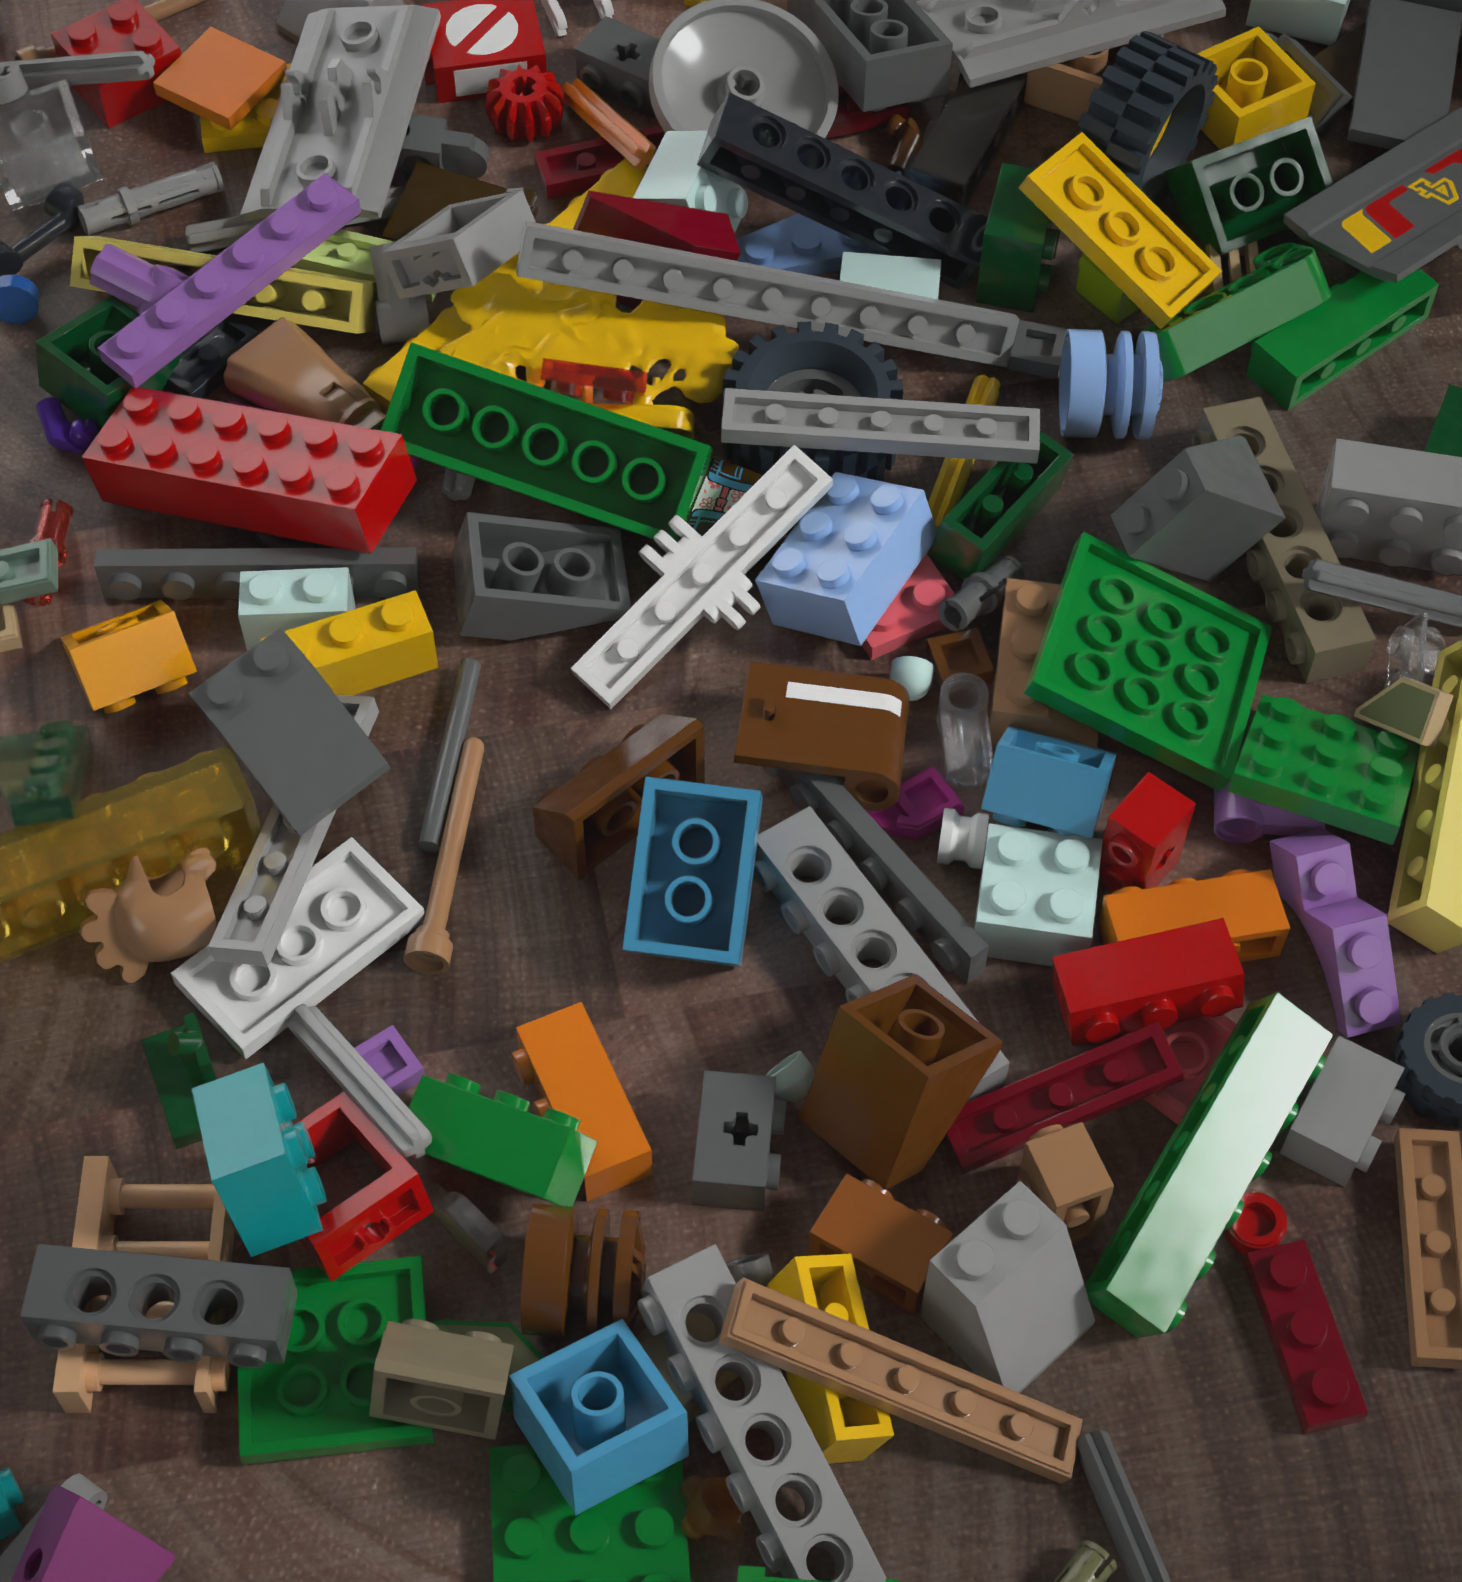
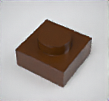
M978 627L927 639L925 651L929 662L934 665V675L941 694L993 682L995 670Z

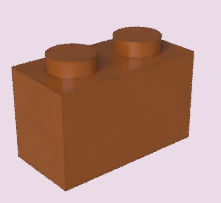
M846 1173L809 1232L808 1256L851 1253L859 1285L914 1315L923 1300L929 1262L952 1241L954 1233L948 1230L945 1223L935 1214L924 1209H916L914 1211L894 1200L892 1194L887 1189L884 1190L879 1183L869 1179H864L861 1182Z

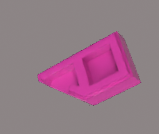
M933 765L901 783L899 799L892 807L881 811L866 810V812L887 834L919 840L942 827L944 808L955 809L960 816H963L965 805Z

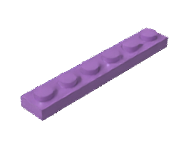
M324 173L99 346L98 351L101 360L136 389L360 214L359 199Z

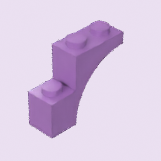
M1323 828L1269 841L1275 884L1279 896L1296 913L1316 950L1331 994L1338 1031L1349 1038L1402 1024L1387 914L1357 897L1350 843Z

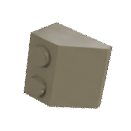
M408 1319L403 1321L402 1324L388 1321L373 1371L370 1416L495 1440L514 1345L502 1343L499 1337L482 1331H470L465 1333V1335L439 1331L435 1324L419 1319Z

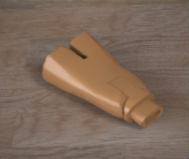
M284 317L266 328L227 360L224 382L230 393L274 412L381 431L386 415L382 413L380 404L371 398L365 388L342 370L297 324L286 320Z

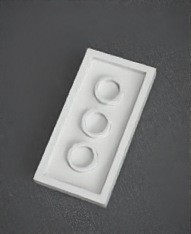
M351 837L311 867L269 966L215 962L207 945L171 972L174 984L246 1060L288 1027V1019L295 1014V1007L301 1004H305L307 1007L316 1006L423 923L425 911Z

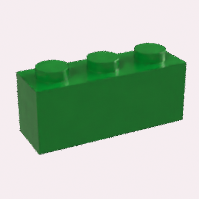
M448 1072L445 1082L425 1075L421 1076L409 1109L432 1135V1142L425 1148L423 1156L554 1205L573 1206L598 1141L578 1131L581 1120L548 1107L543 1117L528 1112L531 1105L529 1101L501 1090H497L493 1100L478 1095L482 1085Z

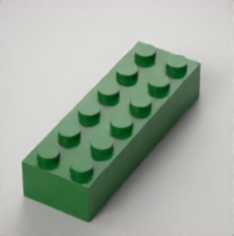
M412 342L410 343L381 431L402 434L410 457L655 541L653 537L660 530L665 531L676 542L681 539L671 529L668 522L675 515L680 516L686 522L714 453L710 445Z

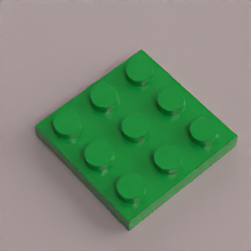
M1262 694L1233 772L1228 792L1393 845L1400 828L1421 744L1411 742L1407 738L1390 731L1380 732L1355 724L1353 720L1340 714L1326 715L1304 708L1297 701L1290 698H1273Z
M422 1256L360 1262L332 1282L320 1267L291 1270L298 1294L284 1364L265 1362V1366L262 1368L238 1367L239 1451L243 1465L435 1443L434 1428L370 1416L373 1371L387 1322L402 1324L403 1321L408 1319L427 1321Z
M530 1444L489 1447L493 1582H691L682 1460L575 1515Z

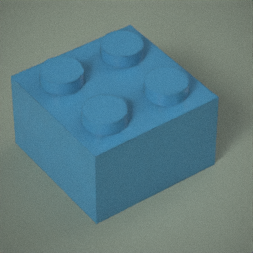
M1009 725L997 743L981 809L993 812L992 818L1002 824L1024 827L1026 821L1047 826L1048 832H1055L1062 836L1077 835L1092 838L1101 815L1117 753Z
M623 1319L509 1375L514 1420L575 1515L689 1456L687 1411Z

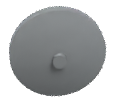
M708 0L687 9L673 20L663 33L653 55L649 70L651 104L665 133L666 131H708L711 120L729 92L823 138H826L837 112L839 93L836 72L821 41L794 15L761 0Z

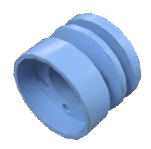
M1067 329L1062 346L1059 377V426L1062 437L1096 438L1101 427L1103 415H1110L1111 427L1116 439H1124L1127 434L1130 416H1132L1134 437L1136 439L1149 440L1153 433L1157 412L1160 409L1163 390V366L1159 356L1157 334L1155 332L1141 331L1138 336L1135 354H1133L1131 333L1129 331H1120L1113 354L1106 353L1105 340L1101 330Z

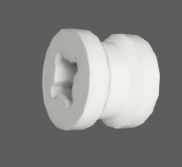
M944 808L937 863L948 865L953 860L966 862L970 868L982 869L989 814L976 813L972 817L960 816L955 809Z

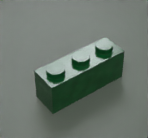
M1040 431V450L1037 463L997 461L941 520L929 556L963 580L975 572H984L1060 490L1074 454Z

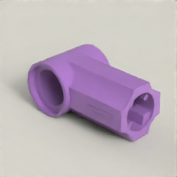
M105 244L103 250L95 257L90 270L91 285L137 307L136 312L139 315L189 278V276L175 269L158 264L154 266L113 244Z
M1230 783L1220 791L1214 789V834L1226 842L1247 843L1259 839L1263 834L1291 836L1319 828L1325 829L1326 823L1228 792Z

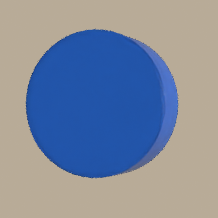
M19 275L0 276V320L18 324L33 319L38 312L40 300L37 286L29 279Z

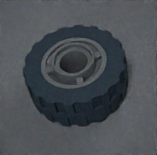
M1454 992L1443 993L1442 997L1434 999L1432 996L1424 1000L1422 1006L1419 1008L1415 1006L1409 1013L1396 1041L1391 1061L1405 1068L1398 1081V1085L1401 1089L1400 1091L1405 1093V1101L1409 1100L1415 1106L1414 1110L1422 1116L1427 1115L1435 1119L1434 1122L1444 1126L1447 1123L1456 1125V1128H1462V1062L1454 1058H1462V995H1455Z

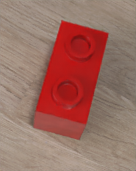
M1150 772L1143 777L1108 817L1102 841L1099 878L1112 893L1130 886L1141 889L1157 887L1179 862L1196 803Z

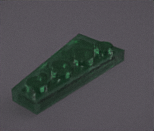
M56 721L41 726L38 732L0 737V796L2 795L4 806L14 827L74 818L92 747L88 724L73 726L71 721Z

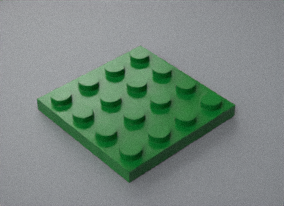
M1083 531L1074 544L1024 694L1220 791L1230 783L1235 769L1272 626L1141 560L1129 557L1127 553Z

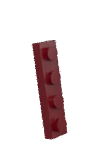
M1157 1021L967 1102L946 1133V1136L962 1172L965 1174L1024 1149L1030 1137L1045 1127L1058 1124L1062 1125L1064 1129L1080 1122L1085 1123L1183 1081V1072Z

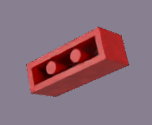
M1224 918L1052 957L1054 991L1072 1046L1088 1042L1104 1043L1114 1039L1116 1036L1134 1032L1157 1021L1161 1029H1165L1176 1022L1202 1016L1218 1017L1233 1009L1244 1007L1245 973Z

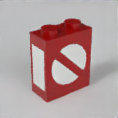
M452 0L422 4L425 7L439 9L441 14L424 72L425 84L435 85L438 103L484 98L487 94L489 80L498 78L500 69L510 72L515 71L518 63L523 69L530 70L535 65H538L541 73L547 72L546 54L534 0Z

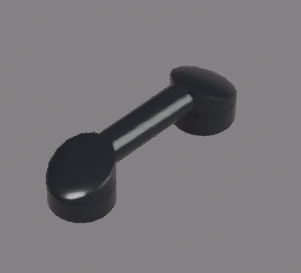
M70 183L58 184L49 192L45 200L44 209L51 218L11 247L0 240V276L17 274L26 260L67 230L73 232L78 228L80 220L76 206L84 205V196L81 191Z

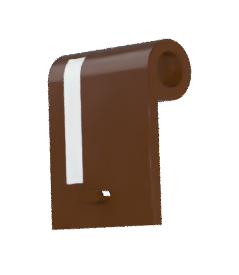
M750 661L734 763L845 777L844 788L865 810L881 811L888 809L898 801L900 796L909 694L904 686L891 679ZM775 712L774 719L769 721V715Z

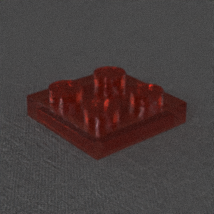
M543 358L540 380L551 383V391L562 395L583 397L584 388L604 390L603 400L634 404L635 394L646 396L648 372Z

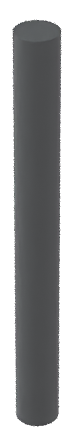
M472 658L462 659L458 669L418 842V847L425 852H438L441 846L461 751L481 670L480 662Z

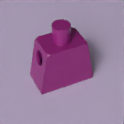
M55 1484L49 1493L11 1582H158L177 1556L83 1497Z

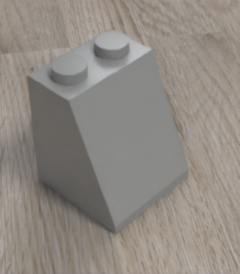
M1021 1181L1005 1193L929 1262L920 1317L978 1376L1018 1393L1022 1392L1094 1325L1095 1318L1066 1224Z

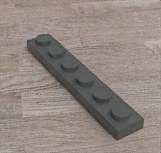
M376 547L372 554L341 548L96 549L94 563L104 599L171 598L185 600L188 598H225L236 600L239 599L241 571L348 567L354 597L382 596L392 598L414 590L420 596L421 586L416 547Z
M775 714L769 717V721L774 719ZM762 766L770 776H778L790 789L793 801L801 811L809 806L814 810L845 852L859 865V870L877 892L882 891L894 904L896 914L903 925L912 932L917 930L931 945L933 956L943 969L948 972L954 971L966 985L984 973L989 945L834 775Z

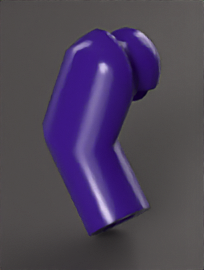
M55 397L44 398L36 404V411L48 443L52 447L76 454H84L99 433L97 425L92 420L86 419L84 425H82L80 419H76L73 423L68 422L60 400Z

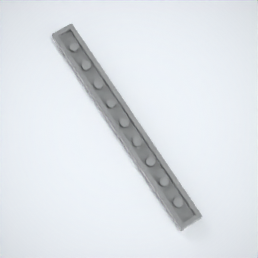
M525 221L516 274L519 277L797 328V322L811 321L812 331L824 332L825 322L838 324V335L847 337L851 329H854L864 334V341L1007 367L1020 320L1016 314L530 221Z

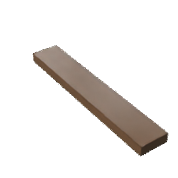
M744 1277L735 1284L721 1332L720 1344L1062 1484L1071 1479L1077 1451V1439L1080 1436L1083 1419Z

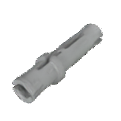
M212 161L195 169L177 173L140 187L129 189L127 186L118 188L114 195L76 206L83 230L87 236H90L116 225L128 223L131 226L140 223V218L152 213L224 191V184L217 165Z

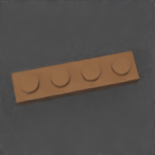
M1399 1128L1394 1137L1411 1366L1462 1369V1157L1459 1131Z

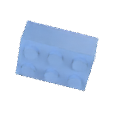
M835 472L831 477L833 479V486L799 520L755 581L773 625L861 646L933 545L937 529L924 490Z

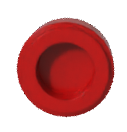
M1249 1192L1243 1194L1241 1200L1244 1202V1208L1241 1215L1229 1229L1224 1231L1229 1244L1244 1255L1247 1252L1280 1245L1287 1230V1217L1282 1206L1274 1198L1263 1193Z

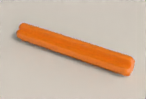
M576 78L571 84L565 82L562 85L561 90L565 92L564 102L634 167L642 170L647 164L650 165L656 150V146L581 79Z

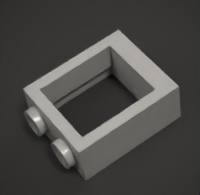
M523 190L448 205L383 250L380 255L399 299L471 287L520 252L525 221L535 222Z

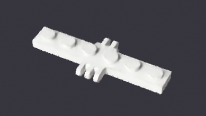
M793 445L703 536L696 532L680 516L675 515L668 524L681 539L676 542L669 534L660 530L653 538L666 554L661 557L647 544L638 552L642 559L662 577L571 667L572 674L606 706L612 709L703 616L714 624L722 617L734 629L739 630L746 621L732 606L737 602L751 615H754L761 608L760 604L747 592L753 585L745 574L833 486V479L797 446Z

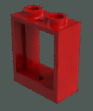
M345 1091L299 1121L304 1122L315 1152V1157L308 1159L307 1168L318 1166L357 1139L386 1173L320 1217L323 1231L298 1240L331 1282L434 1212L419 1174ZM373 1222L370 1227L366 1228L369 1223Z

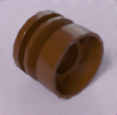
M533 1203L528 1222L523 1259L520 1306L522 1334L565 1337L573 1310H584L587 1336L602 1329L604 1312L613 1313V1323L623 1319L631 1332L633 1331V1325L639 1313L638 1300L643 1298L640 1288L646 1280L647 1246L645 1245L641 1229L640 1211L623 1210L619 1238L610 1237V1209L598 1208L591 1235L588 1236L579 1235L576 1207Z

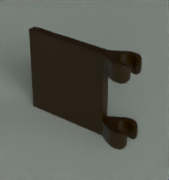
M418 161L383 231L382 239L398 241L450 204L517 190H523L535 219L538 213V207L535 205L538 200L537 193L534 190L522 187L507 189Z

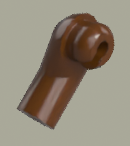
M894 114L884 132L887 139L898 142L887 164V169L893 172L900 171L901 175L907 178L921 150L923 136L915 120L910 117L906 120L901 115Z

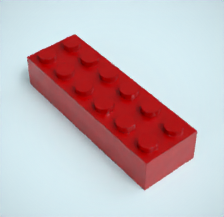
M133 386L82 456V460L103 502L372 554L417 481L402 434L137 387L135 389Z

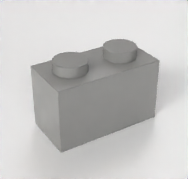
M1338 1036L1324 1067L1318 1074L1289 1130L1280 1154L1346 1187L1355 1168L1365 1173L1367 1172L1382 1140L1372 1136V1133L1379 1120L1388 1125L1391 1124L1405 1096V1093L1395 1089L1405 1068Z

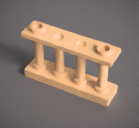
M84 1156L72 1247L232 1262L235 1225L213 1184H126L124 1178H118L109 1156ZM125 1209H213L210 1241H119L118 1236L113 1235L115 1216L123 1215ZM100 1295L92 1298L85 1305L83 1312L92 1313L101 1310L107 1305L111 1296ZM170 1301L156 1303L148 1310L146 1318L157 1319L165 1316L172 1309L174 1303ZM227 1307L215 1311L209 1318L208 1323L213 1325L226 1323ZM75 1343V1347L71 1350H58L53 1394L65 1413H91L93 1391H101L103 1385H194V1394L203 1412L216 1413L218 1392L228 1391L231 1364L226 1358L202 1356L198 1362H180L172 1359H105L103 1353H98L99 1346Z

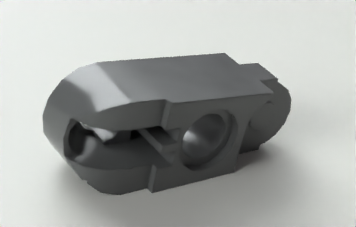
M412 114L390 186L406 185L418 161L471 178H480L487 170L490 157L489 147L484 141L474 137L473 134L448 130L447 119Z

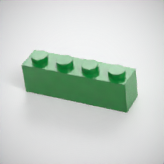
M1420 268L1397 283L1384 282L1360 271L1359 274L1344 284L1338 282L1330 288L1332 295L1326 302L1255 338L1250 347L1252 353L1246 375L1288 411L1427 319L1439 284Z

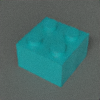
M261 1063L192 1088L211 1181L250 1256L253 1257L323 1231L317 1205L327 1202L315 1166L307 1168L308 1159L315 1157V1152L304 1122L293 1125L291 1121L297 1118V1113L286 1083L275 1086L265 1064Z

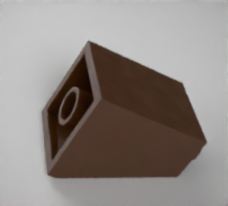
M914 974L839 1006L798 1119L814 1131L823 1142L832 1146L860 1169L868 1179L879 1183L886 1190L924 1169L1000 1052L1003 1041Z

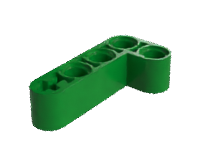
M1285 243L1272 247L1253 259L1255 271L1189 304L1162 329L1153 323L1142 330L1157 334L1159 356L1163 366V382L1182 377L1326 302L1332 294L1315 249L1296 243Z

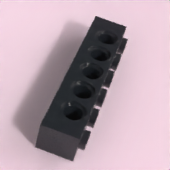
M730 92L711 120L697 162L698 166L885 255L941 260L940 281L958 290L979 267L988 217Z

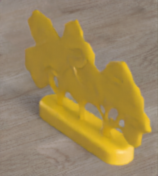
M492 272L474 286L455 289L452 293L451 301L454 303L461 320L471 325V331L442 347L440 352L518 379L515 374L516 367L518 365L526 367L525 382L543 388L547 379H557L568 386H574L578 389L580 401L692 439L694 437L695 419L689 409L676 405H653L652 401L661 392L675 386L683 392L685 397L697 403L712 402L723 392L725 372L727 369L732 368V358L739 351V345L726 337V318L722 314L642 300L641 304L631 313H626L616 308V294L543 281L540 291L536 294H531L522 285L518 284L511 274ZM660 359L669 360L671 366L663 379L653 377L652 385H648L646 382L649 369ZM631 365L641 369L639 379H635L629 370ZM679 369H684L686 374L684 380L673 381L674 374ZM601 375H622L636 388L634 403H593V383Z

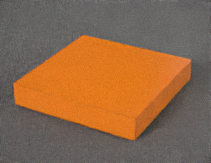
M210 26L153 82L157 96L228 130H232L285 77L287 67L286 61Z

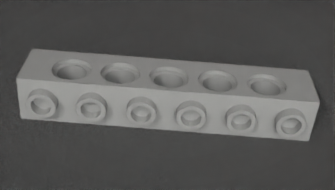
M810 806L758 834L753 873L756 883L764 892H773L782 904L781 911L789 927L796 934L804 933L813 945L814 957L822 971L829 977L835 975L846 989L845 995L848 1003L916 974L976 1020ZM803 876H810L816 878L818 881L813 883H804L799 881L798 878ZM840 917L849 920L851 923L836 925L828 920ZM873 959L881 962L883 966L869 968L860 962ZM1001 1050L967 1102L1005 1086L1010 1062Z
M716 1244L647 1277L640 1288L643 1296L642 1299L638 1300L640 1314L652 1335L662 1334L672 1354L671 1357L667 1358L669 1372L682 1394L691 1392L702 1414L696 1417L699 1432L712 1453L720 1450L731 1472V1475L726 1477V1484L735 1504L742 1513L751 1511L762 1533L756 1537L757 1547L769 1570L773 1574L781 1571L784 1578L817 1580L807 1569L806 1557L811 1547H820L830 1553L835 1563V1572L831 1581L885 1582L887 1577L779 1367L719 1343L736 1283ZM692 1313H701L708 1316L715 1325V1339L709 1342H701L694 1339L686 1329V1316ZM728 1370L741 1377L745 1385V1395L742 1400L731 1401L720 1395L715 1385L717 1372ZM761 1429L771 1436L775 1446L774 1455L771 1460L763 1461L756 1459L748 1452L745 1445L747 1430ZM779 1488H792L801 1495L805 1510L800 1521L788 1520L779 1513L775 1503L776 1493Z

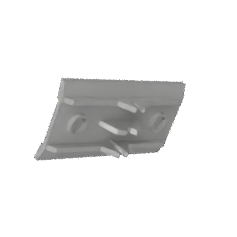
M1222 0L916 1L953 43L952 56L956 60L957 66L970 88L1129 44V40L1135 35L1140 36L1142 31L1161 35L1226 16V7Z
M419 5L326 8L308 14L290 69L285 71L286 81L281 83V95L240 213L243 222L267 218L324 173L359 199L361 213L357 215L358 217L381 218L441 19L439 9Z

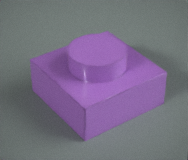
M393 1025L354 1048L397 1096L418 1084L421 1076L425 1075L424 1067Z

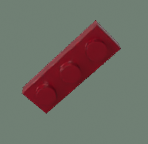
M1300 1240L1247 1252L1243 1263L1304 1435L1364 1421L1369 1412L1306 1241Z

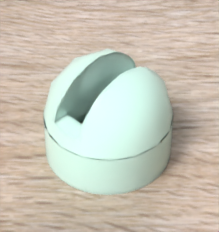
M897 657L892 660L889 678L904 686L909 694V701H917L925 696L931 688L934 665L928 660L919 657Z
M797 1051L777 1064L765 1076L776 1077L775 1095L787 1102H800L806 1098L815 1073L811 1063L802 1051Z

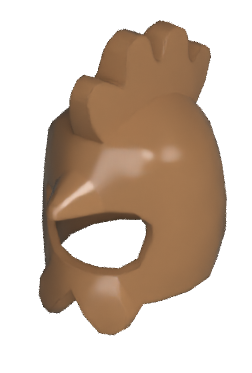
M207 847L197 848L182 858L175 868L155 877L146 876L138 855H135L131 858L126 879L116 886L115 889L98 888L86 893L84 897L85 904L94 914L81 923L80 934L87 942H101L95 950V958L98 965L103 969H110L116 965H121L120 973L123 980L127 983H135L145 975L150 962H164L187 957L209 945L217 928V922L205 882L215 871L217 863L210 856V851Z

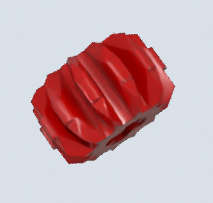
M519 63L515 71L510 72L500 69L499 77L489 80L486 100L484 102L486 116H488L489 122L492 123L496 135L507 134L511 142L523 137L527 138L530 143H532L534 136L537 135L549 138L552 128L560 127L563 118V107L565 106L564 92L561 91V85L557 84L553 72L541 73L538 65H535L530 70L523 69Z

